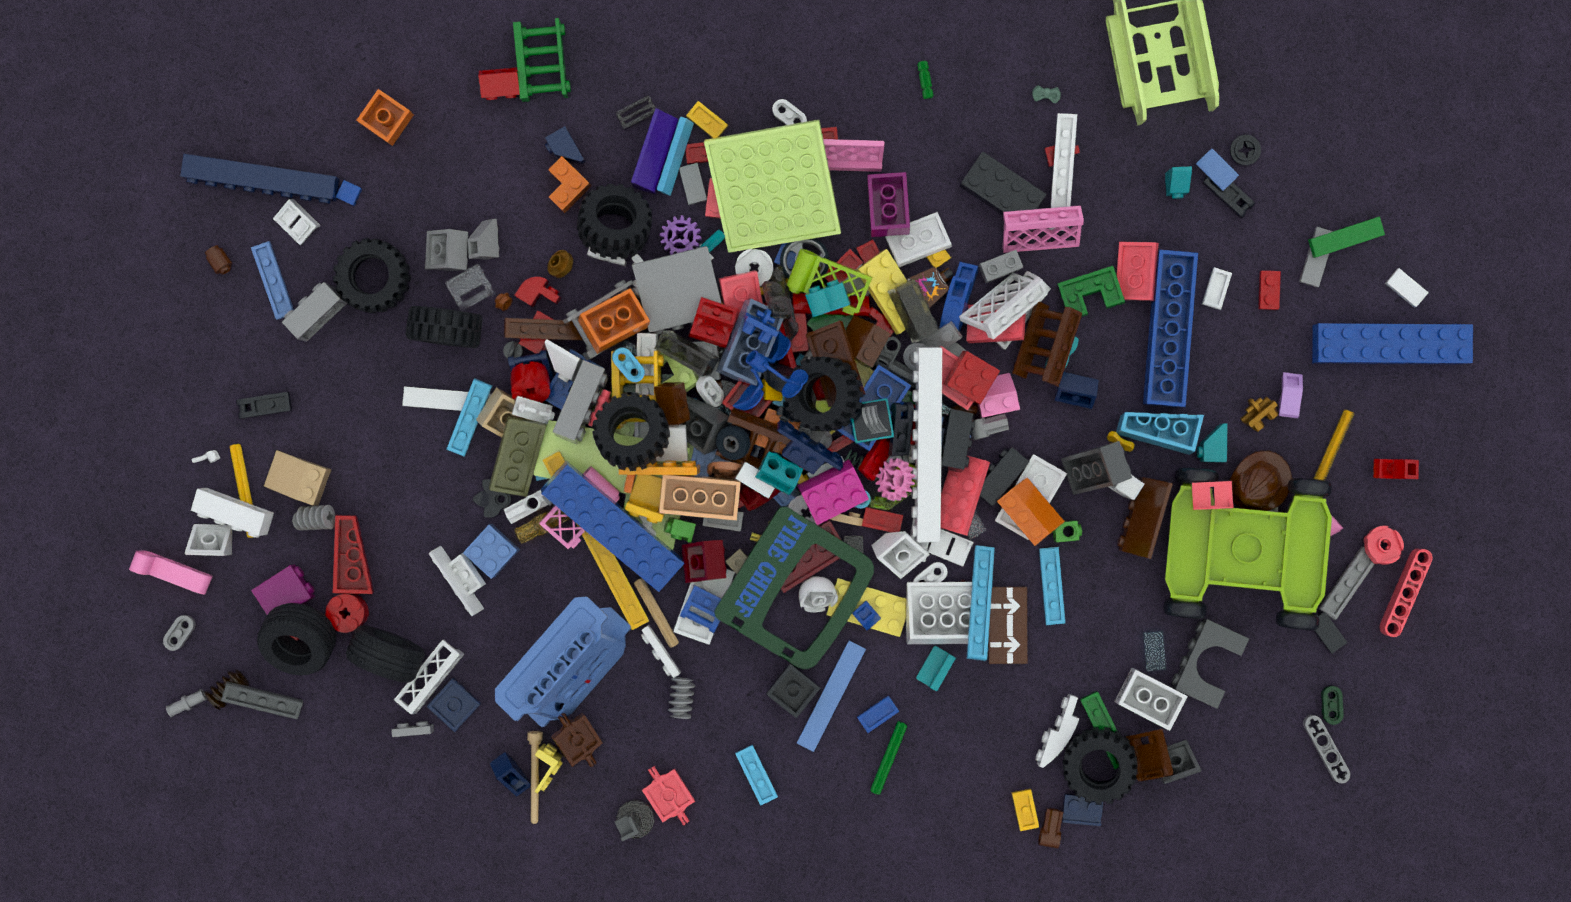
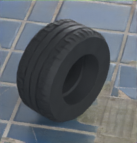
M286 603L273 608L268 613L258 632L257 643L264 659L274 668L292 675H309L325 667L336 645L337 637L331 621L322 612L305 604ZM290 636L299 638V639L302 640L303 642L296 641V640H294L293 638H291Z
M359 626L355 629L346 651L347 659L354 665L378 676L409 683L416 678L425 656L424 650L419 645L396 634L370 626Z

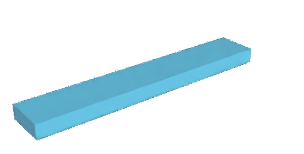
M976 545L974 548L967 659L987 660L994 547Z

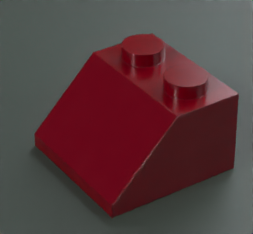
M723 540L702 541L682 545L686 583L727 578Z

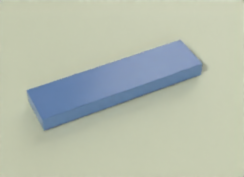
M268 241L251 247L275 318L279 320L284 318L285 314L292 309L294 310L271 242Z

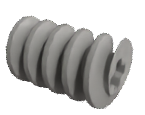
M330 505L301 506L294 514L292 522L297 530L333 529L335 526V511Z
M672 678L676 685H672L671 688L676 691L670 693V696L675 698L669 701V704L674 706L668 709L669 712L673 713L670 717L690 719L691 714L687 712L691 711L692 707L687 704L693 703V699L688 697L694 695V692L690 690L695 687V684L690 682L693 679Z

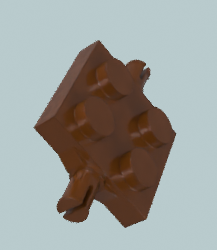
M562 713V717L559 715L558 719L563 726L551 736L572 767L582 760H586L590 767L594 766L593 764L597 762L593 758L592 753L603 744L583 713H580L570 721L566 714Z

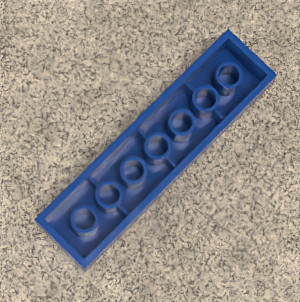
M1158 250L1154 301H1151L1143 405L1186 407L1198 253Z
M1318 323L1313 325L1312 363L1470 364L1473 363V324Z
M567 460L541 488L543 496L658 592L684 565L683 559L633 516L629 515L625 509L612 500Z

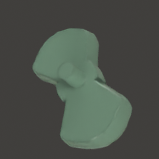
M1037 85L1032 91V97L1035 101L1049 98L1053 103H1057L1061 98V92L1058 87L1044 89Z

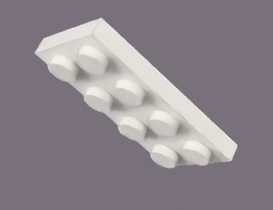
M1033 454L1016 485L1028 478L1050 504L1067 473ZM1002 508L995 521L1029 540Z
M726 569L727 578L690 583L680 614L695 585L722 598L730 586L735 572ZM692 605L689 609L712 622L715 617ZM679 614L673 632L710 645L713 633L708 628L686 617L685 619L680 617Z

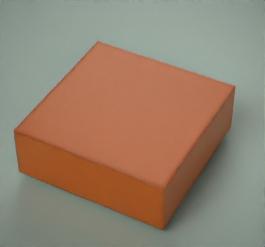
M627 475L624 492L632 493L636 475Z

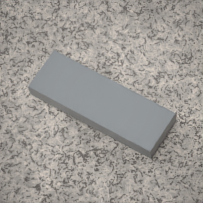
M1316 227L1313 238L1333 231ZM1309 247L1299 282L1318 288L1329 254L1313 258L1311 248Z

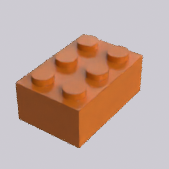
M631 288L581 313L578 318L580 326L597 354L646 329L650 323L648 316Z

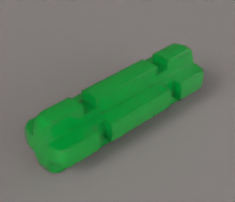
M918 62L917 66L918 71H920L919 78L921 89H923V98H933L928 62Z

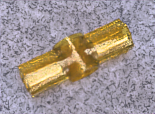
M548 511L514 529L521 544L539 535L542 536L548 533L539 524L549 513ZM568 516L561 517V524L570 520L571 518ZM551 517L545 524L550 528H556L559 525L558 517Z

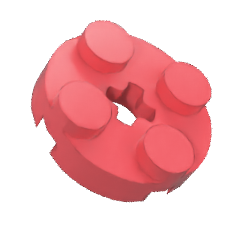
M1379 526L1372 529L1363 540L1366 554L1374 564L1388 565L1396 562L1401 557V551L1404 548L1401 535L1396 530L1388 528V526ZM1381 541L1383 543H1387L1388 546L1385 547L1386 550L1381 548Z

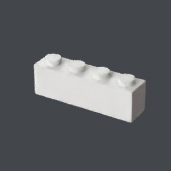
M209 488L197 489L191 511L198 513L197 516L201 518H212L217 524H228L231 526V529L236 531L244 530L248 532L249 536L256 538L268 534L274 514Z

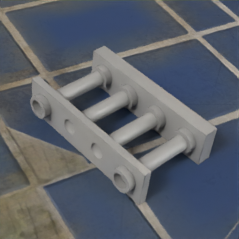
M622 280L614 285L616 289L579 311L575 308L566 314L568 318L563 320L564 324L572 320L587 345V351L583 353L586 360L598 354L580 326L578 316L601 302L610 299L616 293L628 290L627 287L633 284L632 280L628 282Z

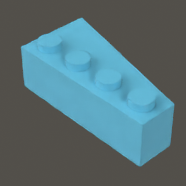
M1125 412L1120 416L1116 433L1124 437L1190 455L1195 452L1204 415Z

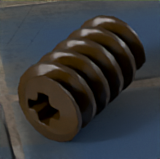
M235 669V673L228 671L230 678L222 676L224 683L217 681L218 688L211 686L212 694L208 691L205 692L208 701L218 710L225 708L227 705L226 702L221 701L227 681L249 686L247 678L237 669Z

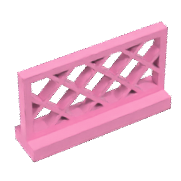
M823 139L829 170L882 172L884 141Z
M1081 206L1003 212V253L1014 250L1020 252L1080 246L1081 227L1084 222ZM1061 230L1066 232L1062 236L1057 235ZM1042 231H1044L1045 233H1047V234H1046L1045 236H1043L1042 238H1040L1039 236H1037V235L1040 234ZM1022 233H1025V234L1028 235V236H1026L1024 239H1020V238L1018 237V236H1020ZM1069 236L1075 237V240L1066 241L1065 239ZM1051 237L1056 239L1053 242H1047ZM1031 239L1036 240V242H1035L1034 244H1028V243H1027V242H1029ZM1013 240L1018 242L1015 245L1008 246V244Z

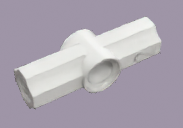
M541 490L504 509L505 515L511 524L548 505L542 498ZM531 498H535L538 501V506L535 509L529 506Z

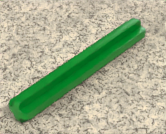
M898 721L872 784V793L879 795L882 791L907 728V724Z

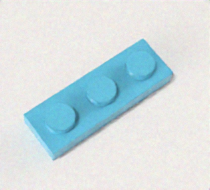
M753 744L736 752L735 754L760 805L777 798L778 795Z

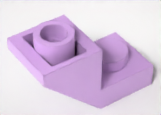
M1283 372L1282 393L1278 402L1279 416L1299 417L1303 392V376L1301 374Z

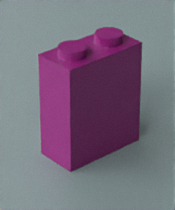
M295 564L289 565L251 590L267 615L277 606L286 603L304 604L315 597L313 586L309 582L306 583L303 578L304 573L299 566L296 567Z

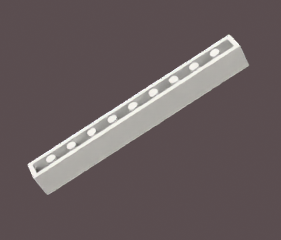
M916 347V351H913V363H916V371H913V383H916V390H913L912 393L913 402H916V410L913 411L915 429L912 430V440L915 441V449H912V460H915V468L912 471V474L915 475L912 478L915 480V487H912V499H915V506H912L911 510L912 518H915V526L911 527V535L916 542H940L942 348Z

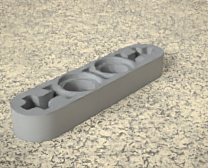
M1307 715L1303 720V726L1334 781L1346 783L1350 778V771L1325 725L1318 716ZM1310 720L1317 721L1315 726L1318 730L1322 729V731L1316 732L1313 727L1308 726L1311 723ZM1321 735H1325L1327 738V742L1323 746L1317 743V738ZM1329 752L1336 754L1334 762L1330 763L1327 761L1326 756ZM1334 766H1338L1339 770L1345 771V773H1343L1342 779L1340 777H1336L1338 775V771L1336 768H1334Z

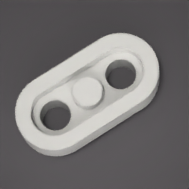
M780 99L774 103L772 108L773 114L785 125L794 124L793 121L795 119H799L801 123L807 122L805 114L787 100ZM780 107L786 109L784 113H780L778 110Z
M702 375L696 382L697 392L707 404L714 407L720 406L724 399L723 390L714 378Z
M934 562L919 573L913 582H919L920 580H925V582H941L947 576V568L943 563ZM935 568H940L941 573L939 575L934 574Z

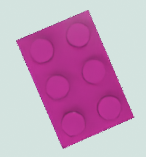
M850 460L843 462L841 471L833 467L797 485L817 525L869 500Z

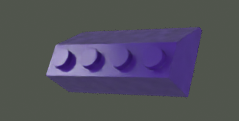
M656 108L631 180L634 188L655 195L679 119Z

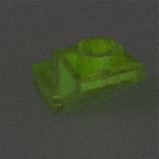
M906 492L907 497H909L911 495V492ZM875 496L874 500L871 499L869 507L890 510L906 498L901 497L900 501L889 500V502H886V498Z

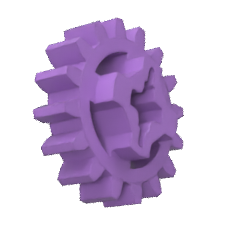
M682 215L680 220H677L674 216L673 222L667 220L668 226H662L665 232L660 233V237L664 238L660 242L662 245H666L664 247L665 251L671 250L670 255L692 250L694 247H700L697 241H701L702 238L697 234H700L701 230L695 229L698 225L696 222L691 224L692 220L690 217L685 221ZM672 231V237L668 240L669 232ZM692 233H693V240H692V242L690 243L689 237H690V236L692 235ZM678 234L683 235V236H684V239H683V240H681L680 238L678 239V236H677V235H678ZM678 246H684L685 248H683V249H678V248H676V247H678Z

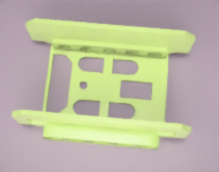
M1113 0L1114 15L1106 16V26L1123 108L1132 107L1137 125H1142L1147 120V108L1205 98L1208 111H1214L1219 106V82L1203 1L1174 0L1127 9L1125 0ZM1177 3L1179 14L1174 21L1139 28L1129 23V12ZM1173 26L1181 28L1185 46L1172 47L1170 29ZM1140 33L1144 36L1148 53L1136 55L1132 38L1134 34ZM1160 33L1161 37L1156 39L1154 34ZM1187 54L1190 68L1188 75L1181 76L1177 72L1174 56ZM1150 62L1152 80L1149 83L1141 81L1137 63ZM1170 65L1175 91L1161 93L1156 68Z

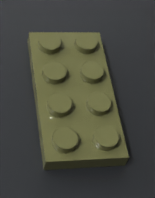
M507 417L489 490L527 497L546 429L545 423Z

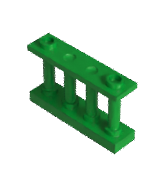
M555 18L556 26L526 29L521 22H513L519 92L522 102H529L530 96H533L535 93L562 91L563 97L568 98V92H571L570 81H566L562 35H565L564 23L561 24L559 18ZM557 34V45L533 48L525 46L524 39H527V37ZM558 53L559 64L530 67L526 63V58L532 55ZM560 72L561 83L537 86L528 84V77H531L533 74Z

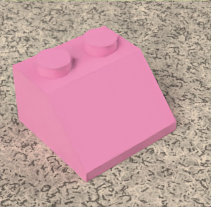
M1010 373L997 375L981 405L977 404L980 418L1020 410L1017 392Z

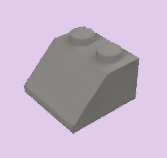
M453 229L427 231L425 269L466 270L468 263V232Z

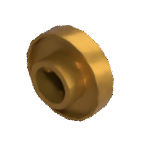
M559 250L554 253L548 263L549 274L556 278H562L567 275L572 269V255L565 250Z

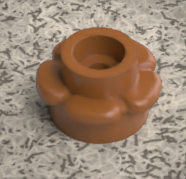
M501 293L496 297V308L505 311L510 307L513 300L509 297V293Z

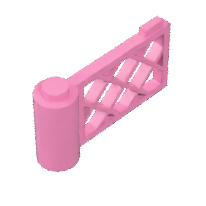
M592 466L583 473L585 477L612 500L617 502L620 499V496H618L620 491ZM554 506L539 524L567 549L570 547L574 549L581 541L579 537L585 530L580 526L575 527L573 520L572 527L561 528V517H567V515L561 514L560 509ZM551 517H558L559 528H550L545 523ZM561 530H573V538L568 543L562 539Z

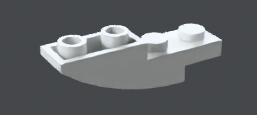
M1071 694L1064 697L1061 703V708H1063L1061 716L1058 715L1055 721L1057 729L1049 728L1048 732L1044 731L1041 741L1044 744L1042 750H1038L1035 759L1038 761L1039 767H1045L1058 756L1074 733L1079 718L1073 715L1078 697Z

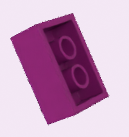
M906 172L868 175L871 237L909 235L910 219Z

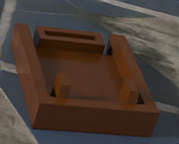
M1163 729L1126 737L1130 741L1129 744L1135 749L1138 761L1136 778L1139 782L1173 775ZM1149 736L1150 744L1142 745L1141 737Z

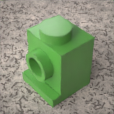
M669 517V520L664 525V532L671 534V538L682 540L683 537V540L691 543L696 524Z

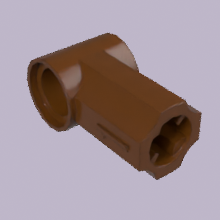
M1046 808L1043 828L1040 830L1038 839L1039 845L1059 848L1063 811Z

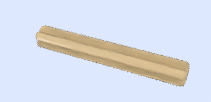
M642 578L634 582V585L670 648L676 646L679 641L645 580Z

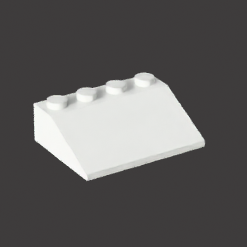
M907 582V644H968L972 582Z

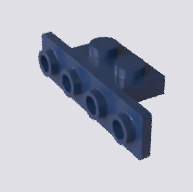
M782 420L778 421L777 431L791 440L782 450V456L813 475L824 462L841 471L843 459L838 453L831 452L821 442L812 440L808 434L798 431L791 423Z

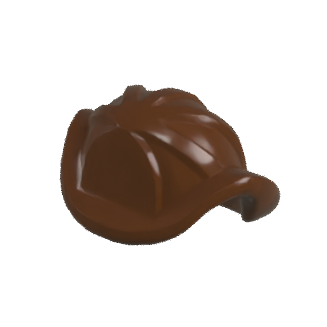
M1268 450L1257 451L1245 457L1238 464L1229 480L1232 481L1233 501L1242 509L1270 511L1277 508L1286 499L1289 493L1288 482L1292 478V473L1286 460L1279 454Z

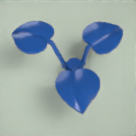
M780 331L769 357H765L756 350L750 352L746 357V363L752 367L750 371L754 373L758 384L757 386L750 384L740 399L732 405L736 409H752L762 399L764 392L761 389L764 385L757 372L763 373L768 369L787 382L782 389V395L785 398L794 397L808 381V374L804 370L794 371L790 378L787 379L769 366V363L781 360L791 347V341Z

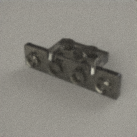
M777 266L772 273V281H764L762 288L767 307L771 310L770 316L783 319L786 337L792 341L799 331V325L796 322L794 307L791 304L790 291L787 289L786 276L783 273L782 266Z

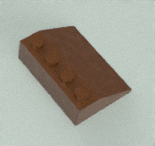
M1140 477L1139 480L1144 483V486L1135 500L1130 499L1128 509L1130 513L1123 521V528L1125 530L1123 535L1119 536L1117 546H1119V551L1151 559L1173 483Z

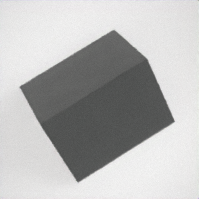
M1187 740L1167 746L1173 775L1159 778L1161 782L1166 784L1201 772V768Z

